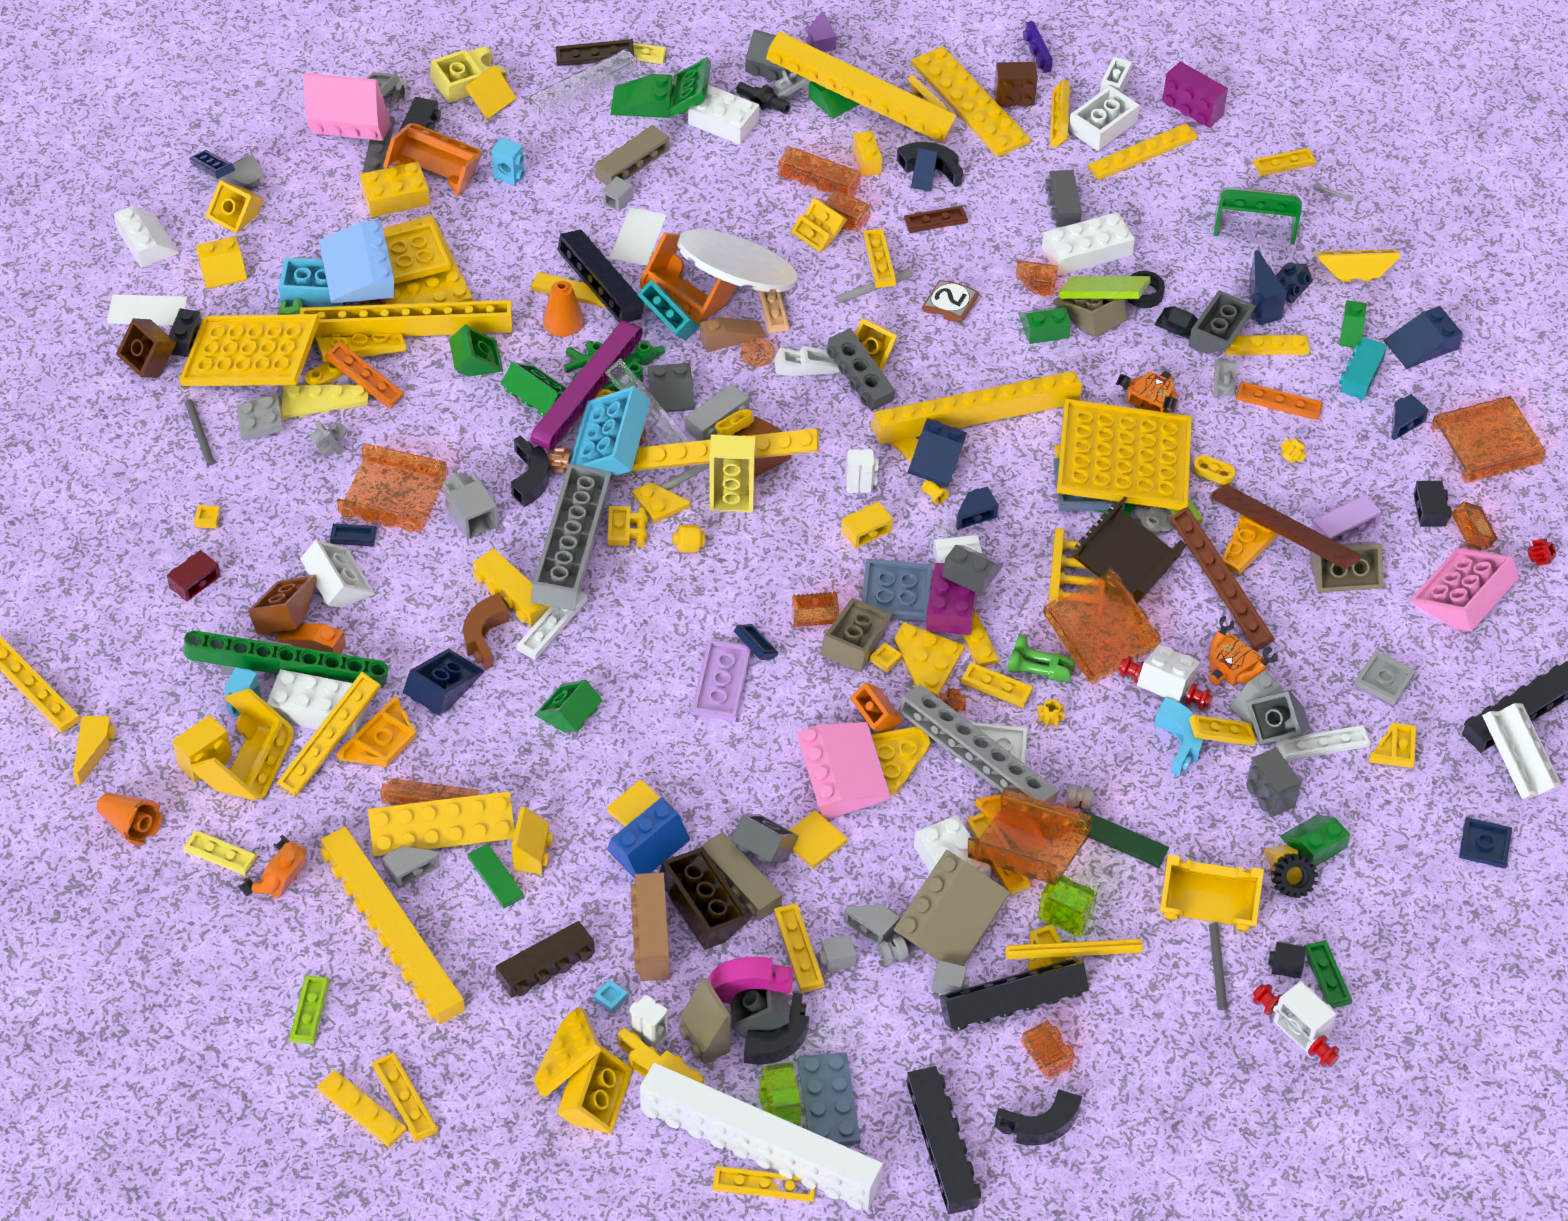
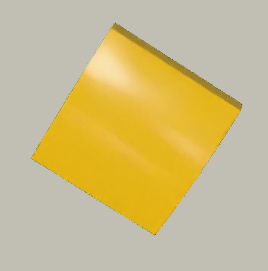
M813 198L805 214L799 215L791 233L821 253L835 239L847 218L818 198Z
M640 779L607 807V812L626 827L659 800L660 797Z

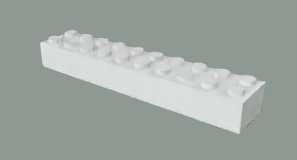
M653 1063L640 1085L641 1110L649 1118L655 1119L658 1117L665 1120L666 1124L672 1128H683L694 1138L700 1139L703 1137L710 1140L713 1146L720 1149L728 1148L737 1157L742 1159L748 1157L755 1160L760 1167L764 1169L773 1168L779 1171L780 1175L788 1179H792L794 1175L802 1179L801 1182L805 1187L809 1189H815L816 1187L824 1191L831 1199L836 1200L840 1198L845 1200L854 1209L861 1210L863 1208L868 1211L881 1187L882 1162L659 1064Z

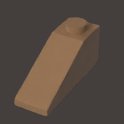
M718 317L700 322V339L707 353L766 337L759 321Z

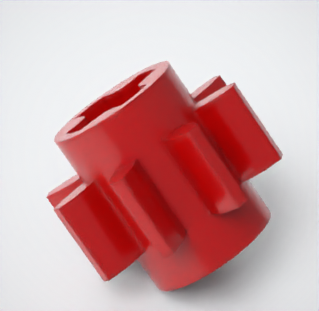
M1547 538L1533 540V546L1528 548L1530 560L1537 562V566L1551 564V558L1556 556L1554 544L1547 542Z

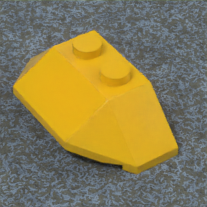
M1396 249L1315 251V256L1342 282H1351L1352 279L1373 281V278H1380L1401 255Z

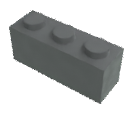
M1049 171V178L1045 180V190L1050 192L1048 194V205L1052 206L1051 220H1055L1056 227L1081 222L1082 210L1074 171Z

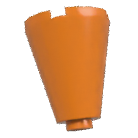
M558 281L552 285L543 316V325L547 331L559 337L576 334L584 325V316L572 285L566 281Z
M110 792L103 794L98 799V813L131 844L136 846L146 844L143 840L149 834L153 837L161 826L162 813L159 812L161 807L153 800Z

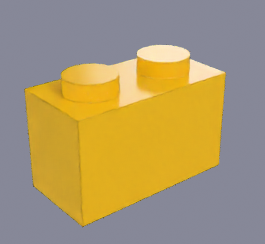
M873 130L853 133L852 149L861 175L881 174L882 156Z
M879 501L842 518L841 531L855 549L892 532L893 518Z

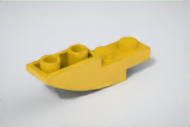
M626 1028L617 1033L618 1046L629 1054V1066L644 1077H646L653 1063H656L704 1084L703 1076L697 1070H692L685 1065L680 1056L673 1055L668 1050L660 1056L655 1048L645 1045L635 1032H629Z

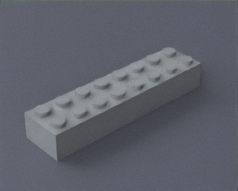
M568 464L533 580L531 603L571 611L576 610L609 494L612 472Z

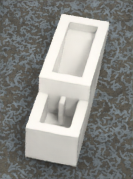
M802 346L800 351L780 348L774 358L776 374L802 376L840 372L834 359L828 356L827 350Z

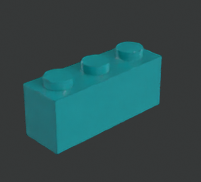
M650 280L637 294L683 340L688 339L700 326L655 281Z
M1363 337L1360 345L1356 344L1352 354L1354 358H1349L1346 365L1347 372H1342L1339 380V384L1342 385L1340 392L1365 400L1384 360L1387 349L1386 344Z

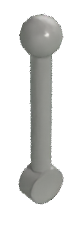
M1319 183L1313 185L1316 191L1321 190L1343 198L1348 202L1353 201L1352 195H1343L1322 187Z

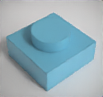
M609 979L593 997L594 1001L610 1013H613L628 998V992Z

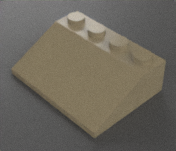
M946 849L893 930L936 960L964 966L1011 892Z

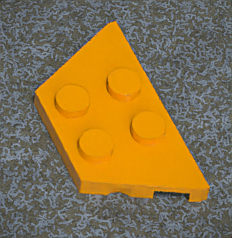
M394 696L336 753L337 759L387 767L417 737L416 730L412 723L409 722L405 710L403 711L397 696Z

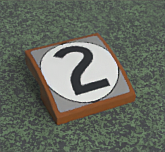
M939 280L922 308L924 312L930 314H942L943 318L948 321L963 322L977 300L979 292L959 283Z

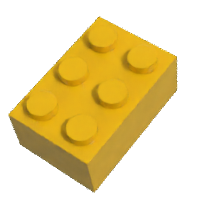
M419 161L359 174L361 191L371 217L430 205L429 188Z

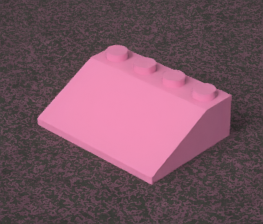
M304 72L306 120L311 132L332 136L384 140L392 123L376 79Z
M1456 548L1409 601L1452 628L1472 632L1519 579L1513 557Z
M867 722L820 724L797 732L818 807L826 820L891 799Z

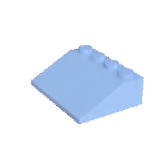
M381 220L359 222L319 240L331 303L394 298V277Z

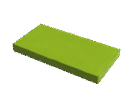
M1071 276L1059 290V298L1139 299L1150 285L1151 280L1150 276Z

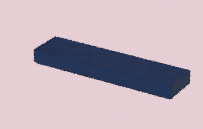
M204 150L189 158L193 166L216 179L235 171L232 163L208 150Z

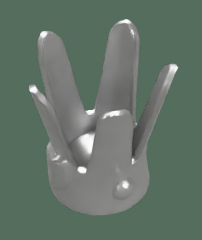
M399 78L400 81L392 90L391 104L398 94H400L404 104L406 103L408 83L405 79Z

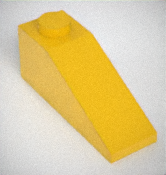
M82 716L73 768L76 785H81L110 748L111 739L116 737V726L112 725L110 716Z

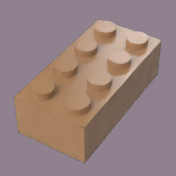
M664 873L635 874V884H630L635 973H640V981L670 980Z

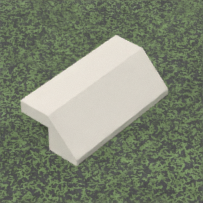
M1514 703L1500 711H1490L1482 715L1522 799H1530L1563 787L1523 703Z

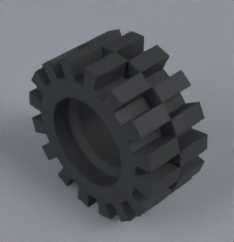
M1294 853L1292 855L1285 854L1284 858H1278L1279 863H1274L1273 866L1276 868L1275 871L1271 870V874L1274 875V878H1271L1272 883L1276 884L1274 886L1275 889L1279 890L1281 894L1292 898H1301V896H1307L1308 891L1312 892L1314 890L1312 888L1313 884L1317 885L1318 881L1314 880L1315 877H1318V873L1314 871L1317 868L1311 864L1313 861L1305 856ZM1292 867H1299L1302 871V879L1298 884L1291 885L1287 880V872Z

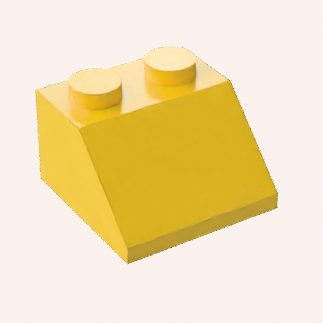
M236 236L195 245L198 262L207 289L247 281L241 250Z
M520 806L512 841L514 871L542 874L543 867H548L550 853L547 852V848L553 845L554 833H550L549 822L523 806Z

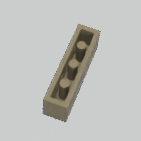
M650 126L618 149L612 151L605 158L600 159L595 164V177L606 186L616 176L623 180L628 179L669 151V136L655 126Z
M721 832L700 846L704 847L737 898L744 905L750 917L754 916L758 921H761L773 913L774 908L782 907V894L724 832Z

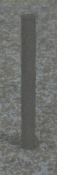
M187 400L185 405L207 466L213 465L215 460L193 400Z
M1212 923L1209 925L1217 1007L1218 1010H1227L1219 925Z

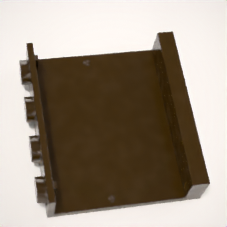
M1124 496L1119 503L1115 501L1110 506L1108 515L1103 513L1097 521L1098 526L1092 525L1086 533V536H1088L1086 539L1081 537L1075 545L1077 551L1073 558L1136 606L1177 560L1187 544L1182 540L1173 548L1165 544L1121 509L1127 499Z

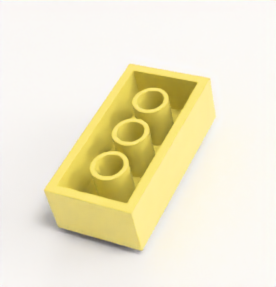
M711 435L710 510L753 512L755 436Z

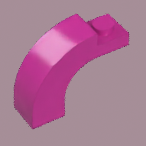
M743 957L729 960L717 966L709 975L708 981L722 1003L731 1004L739 992L748 989H766L790 994L793 983V968L772 964V958Z

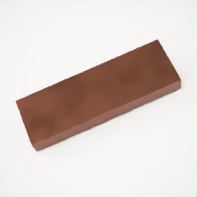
M962 205L904 215V221L909 233L968 223V218Z

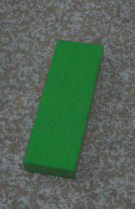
M489 844L467 854L468 859L503 909L524 899L523 892Z
M1327 940L1304 945L1306 947L1305 955L1326 1003L1332 1008L1352 1004V998Z

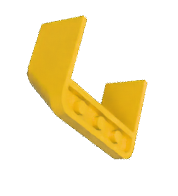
M249 688L226 695L225 700L240 712L236 726L239 733L246 738L231 769L229 770L216 758L191 764L190 769L216 791L249 800H258L266 796L294 738V730L282 716Z

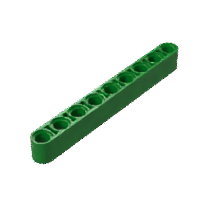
M196 630L189 631L184 636L183 654L192 661L278 674L281 669L353 683L359 674L363 672L378 682L381 688L387 682L388 666L380 660Z

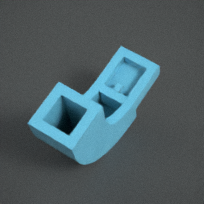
M1165 697L1157 712L1155 726L1173 733L1179 739L1181 747L1173 760L1171 773L1180 776L1183 769L1188 770L1191 761L1197 763L1203 739L1194 738L1189 721L1193 713L1181 703Z

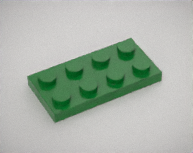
M708 57L674 75L668 108L672 117L677 114L681 115L691 106L700 105L705 101L711 69V61Z

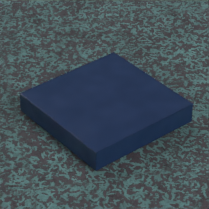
M1466 817L1458 858L1506 869L1513 827Z

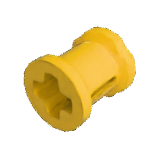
M928 480L921 487V491L928 494L933 499L935 505L946 501L950 495L946 488Z

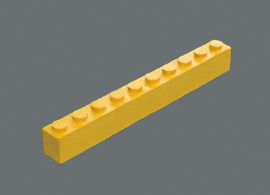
M781 31L777 33L769 47L766 59L893 119L933 140L944 142L953 127L957 115Z
M511 300L300 308V314H318L321 320L316 334H321V337H332V333H341V337H352L353 333H362L367 337H372L373 333H401L403 337L454 335L465 324L483 334L513 333Z
M1075 371L875 411L873 432L881 445L919 437L926 419L937 420L941 424L950 427L962 428L1063 407L1065 399L1080 400L1082 383Z
M343 827L320 839L322 849L319 852L325 863L330 862L332 865L331 871L337 880L341 878L343 881L342 887L348 897L352 895L355 899L354 905L359 914L364 912L367 917L365 921L371 931L376 930L378 933L377 939L381 947L389 949V957L394 966L399 965L401 967V975L407 984L411 982L413 985V993L419 1002L424 1001L426 1004L425 1011L431 1020L435 1018L440 1025L464 1012V999L347 828Z

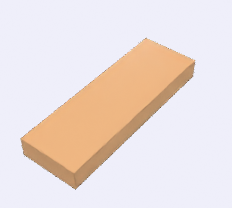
M770 289V292L758 291L768 333L789 331L781 292H777L776 289Z

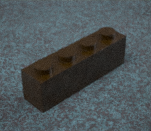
M577 921L495 966L496 977L511 998L517 995L523 996L529 992L531 987L547 983L553 975L559 972H567L573 964L589 960L595 953L594 940L581 922Z

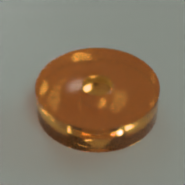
M762 338L750 339L741 348L742 360L753 367H764L770 364L775 356L773 344Z

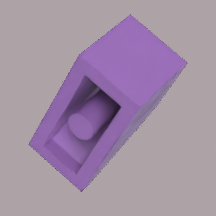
M820 12L808 28L806 44L823 52L836 50V35L825 12Z

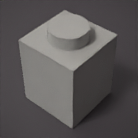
M617 176L602 190L603 204L617 211H620L633 198V184Z
M850 935L821 942V951L818 952V958L821 966H826L828 973L856 966L857 954Z
M938 960L932 982V992L946 994L968 988L970 977H966L967 967Z

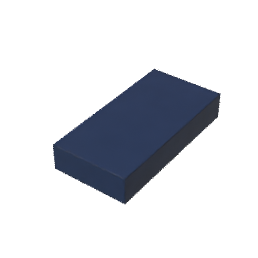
M918 148L911 188L931 192L938 151Z
M333 523L330 544L374 547L377 526Z
M753 624L737 625L734 632L760 660H770L777 657L778 651Z

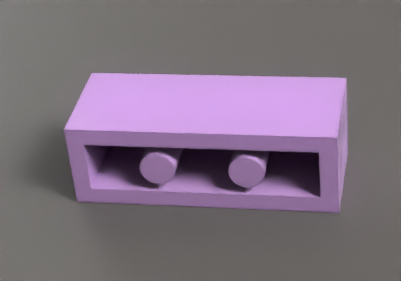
M1365 494L1359 498H1353L1349 503L1341 507L1338 506L1325 515L1318 516L1313 521L1312 529L1338 543H1342L1378 525L1382 511Z

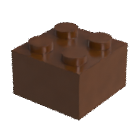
M996 62L994 97L999 106H1035L1038 80L1036 62Z
M132 318L116 355L140 377L158 378L161 376L177 342L151 319Z

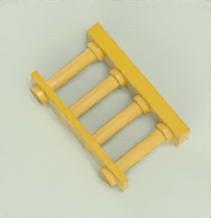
M1055 528L1048 609L1057 610V604L1062 603V601L1097 604V614L1101 615L1102 607L1107 608L1108 594H1104L1105 582L1100 578L1065 575V572H1061V568H1065V566L1086 567L1075 558H1067L1066 555H1062V551H1066V549L1077 550L1075 545L1078 541L1067 540L1068 538H1063L1064 529ZM1059 585L1099 587L1098 595L1069 593L1059 589Z

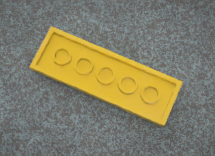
M510 791L368 809L373 856L386 855L391 850H397L402 846L428 850L513 839L515 832Z

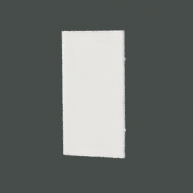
M629 208L610 258L647 265L665 221L666 214Z
M112 295L107 324H130L132 318L151 319L157 325H173L179 309H185L187 297Z

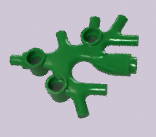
M588 341L585 344L589 351L588 354H582L572 347H568L566 354L575 360L563 365L565 372L585 366L602 343ZM640 342L636 347V353L629 354L618 368L622 372L621 377L606 383L602 389L620 391L628 388L630 385H641L644 381L643 367L641 365H648L657 359L658 355L664 354L665 349L663 345L653 348L648 342ZM579 372L575 373V375L572 376V381L578 375Z

